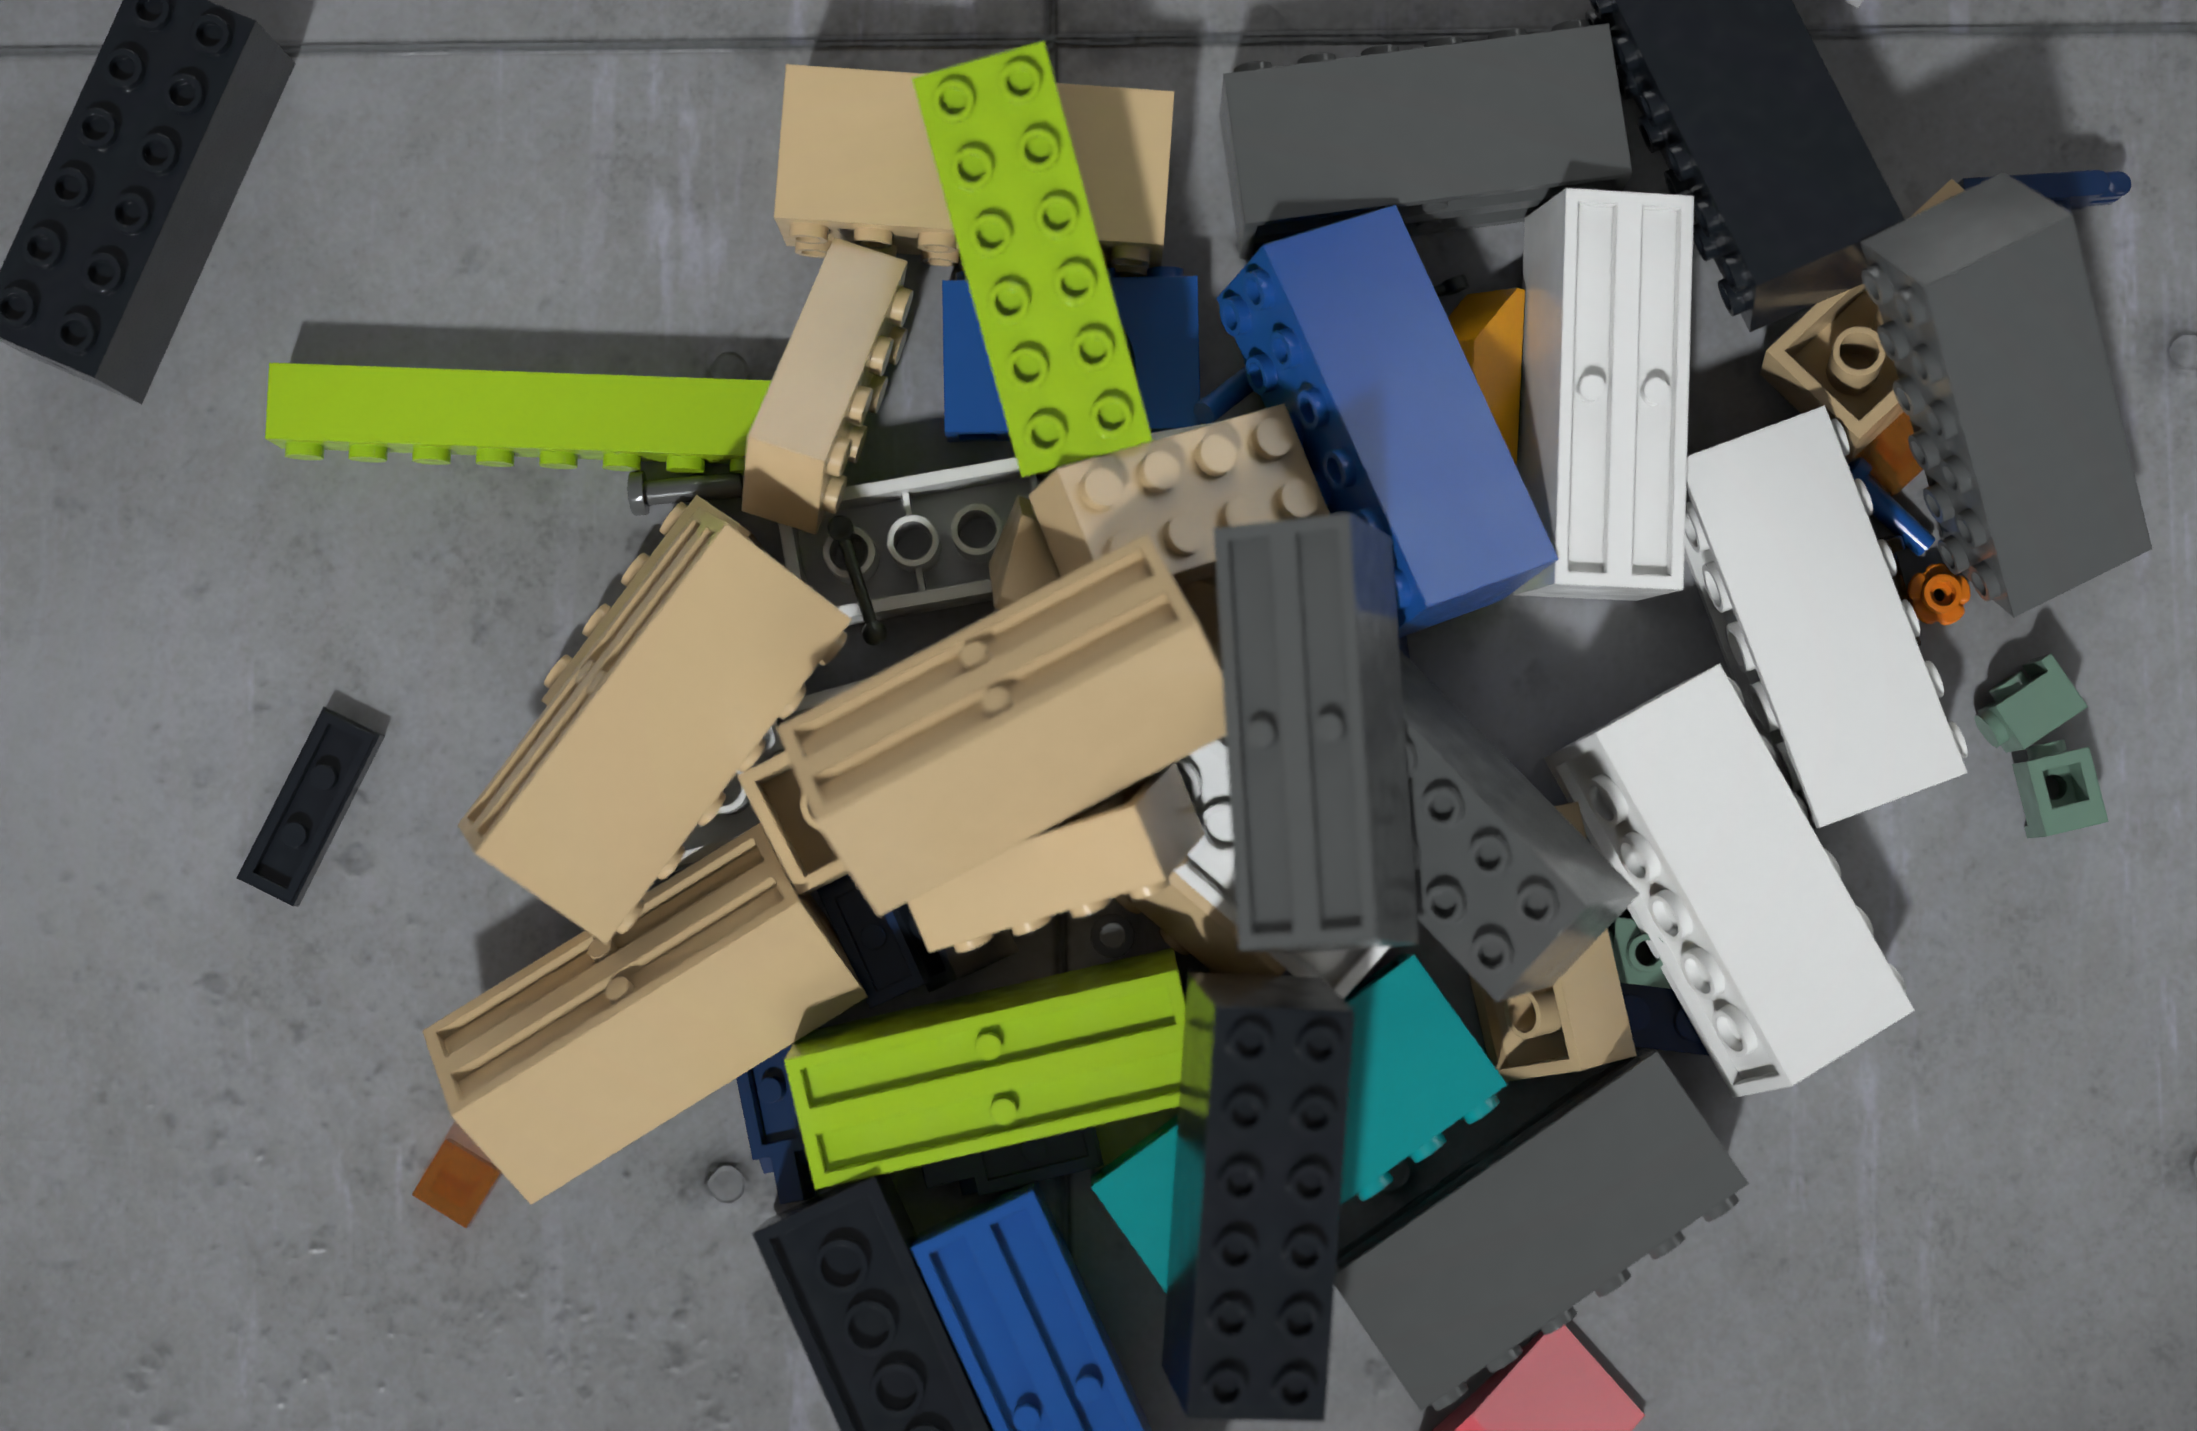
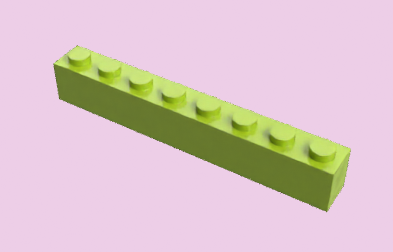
M269 363L265 439L281 449H285V457L299 460H323L324 450L349 451L348 459L373 463L387 462L388 452L412 453L413 462L431 465L450 464L451 455H476V464L491 467L514 466V457L539 458V466L552 469H576L578 467V459L603 460L602 468L613 471H640L641 461L666 462V471L684 474L704 473L705 464H730V473L745 475L747 438L772 380Z

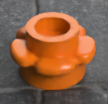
M1942 563L1931 564L1926 567L1924 573H1916L1911 578L1907 588L1910 603L1918 620L1929 625L1939 622L1945 626L1957 622L1964 615V604L1970 600L1971 596L1970 586L1966 578L1962 575L1957 576L1953 574ZM1936 589H1941L1944 592L1945 596L1942 601L1934 598V591Z

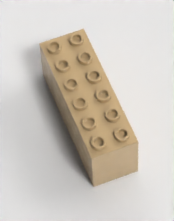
M786 64L774 219L786 246H795L796 254L806 257L825 258L835 237L896 257V254L921 255V262L928 265L942 267L959 265L960 252L912 82L913 77L923 74ZM1056 83L1105 267L1115 268V272L1120 273V277H1146L1148 268L1162 266L1174 91Z
M698 508L457 826L476 855L607 945L616 931L623 934L635 923L644 907V901L641 898L656 878L660 880L667 878L678 866L685 852V847L682 844L696 825H706L718 813L726 797V794L722 791L738 770L741 772L747 771L761 756L766 746V740L763 737L778 717L782 719L788 717L799 706L807 690L803 684L819 663L821 665L828 664L839 653L847 638L844 629L852 619L726 522Z
M1148 533L776 727L815 822L878 917L1226 735L1222 672L1197 619Z
M760 823L645 893L641 898L644 901V907L635 923L623 934L616 931L607 945L585 930L422 1031L451 1117L530 1205L868 997L827 917L810 894L806 896L798 895Z

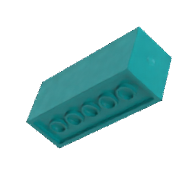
M1399 954L1356 985L1343 999L1354 1010L1340 1205L1354 1195L1358 1196L1361 1201H1365L1384 1189L1394 1179L1388 1170L1407 1157L1412 1158L1417 1163L1434 1153L1447 1141L1442 1134L1445 1129L1459 1119H1465L1468 1124H1472L1488 1114L1500 1103L1495 1093L1507 1085L1414 954ZM1178 1114L1091 1176V1188L1165 1293L1167 1292Z

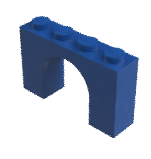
M1159 266L1148 268L1146 277H1120V273L1115 272V268L1106 267L1127 348L1133 362L1134 373L1150 432L1156 433L1201 425L1193 410L1194 405L1200 401L1198 276H1184V270L1180 267ZM960 271L956 273V280H942L944 426L947 442L1010 441V433L965 271Z

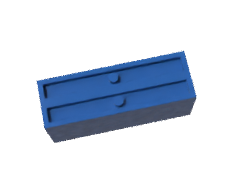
M1396 205L1263 245L1217 297L1222 324L1228 334L1234 336L1246 363L1248 382L1251 388L1261 396L1265 407L1270 408L1285 404L1329 514L1350 513L1392 537L1398 637L1407 636L1499 602L1559 560Z
M1036 1180L1026 1185L1015 1187L918 1234L911 1246V1250L994 1431H1152L1040 1185Z

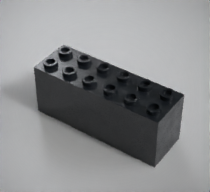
M209 0L122 1L0 269L1 342L31 358L139 404L143 403L296 64L256 20Z
M1589 0L1592 10L1585 13L1586 20L1589 21L1590 26L1609 24L1620 93L1625 100L1634 97L1643 115L1637 119L1642 138L1651 153L1660 150L1669 170L1664 172L1669 193L1672 195L1694 196V220L1696 224L1693 225V240L1704 261L1714 259L1723 279L1718 281V288L1730 315L1736 316L1741 314L1749 332H1752L1863 284L1861 273L1863 269L1867 268L1860 242L1905 219L1793 1Z
M1188 972L1162 1368L1187 1419L1325 1422L1354 1010L1321 977Z
M889 1173L846 1182L768 1218L752 1232L840 1431H994L911 1250L917 1234Z

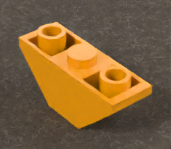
M1511 288L1467 294L1449 315L1448 320L1517 467L1525 290Z

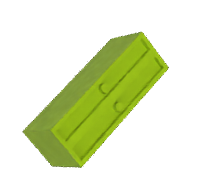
M1041 41L913 77V86L1021 477L1153 441L1045 42Z
M1169 948L816 1029L795 1041L784 1062L815 1189L1179 1106L1186 1000L1174 949Z

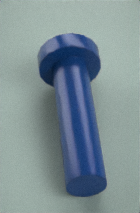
M1245 360V366L1194 405V414L1199 422L1202 424L1215 422L1254 391L1246 376Z
M1859 457L1848 464L1853 479H1861L1869 492L1873 505V515L1894 535H1901L1904 544L1917 556L1927 551L1936 538L1868 476L1873 466L1863 457Z

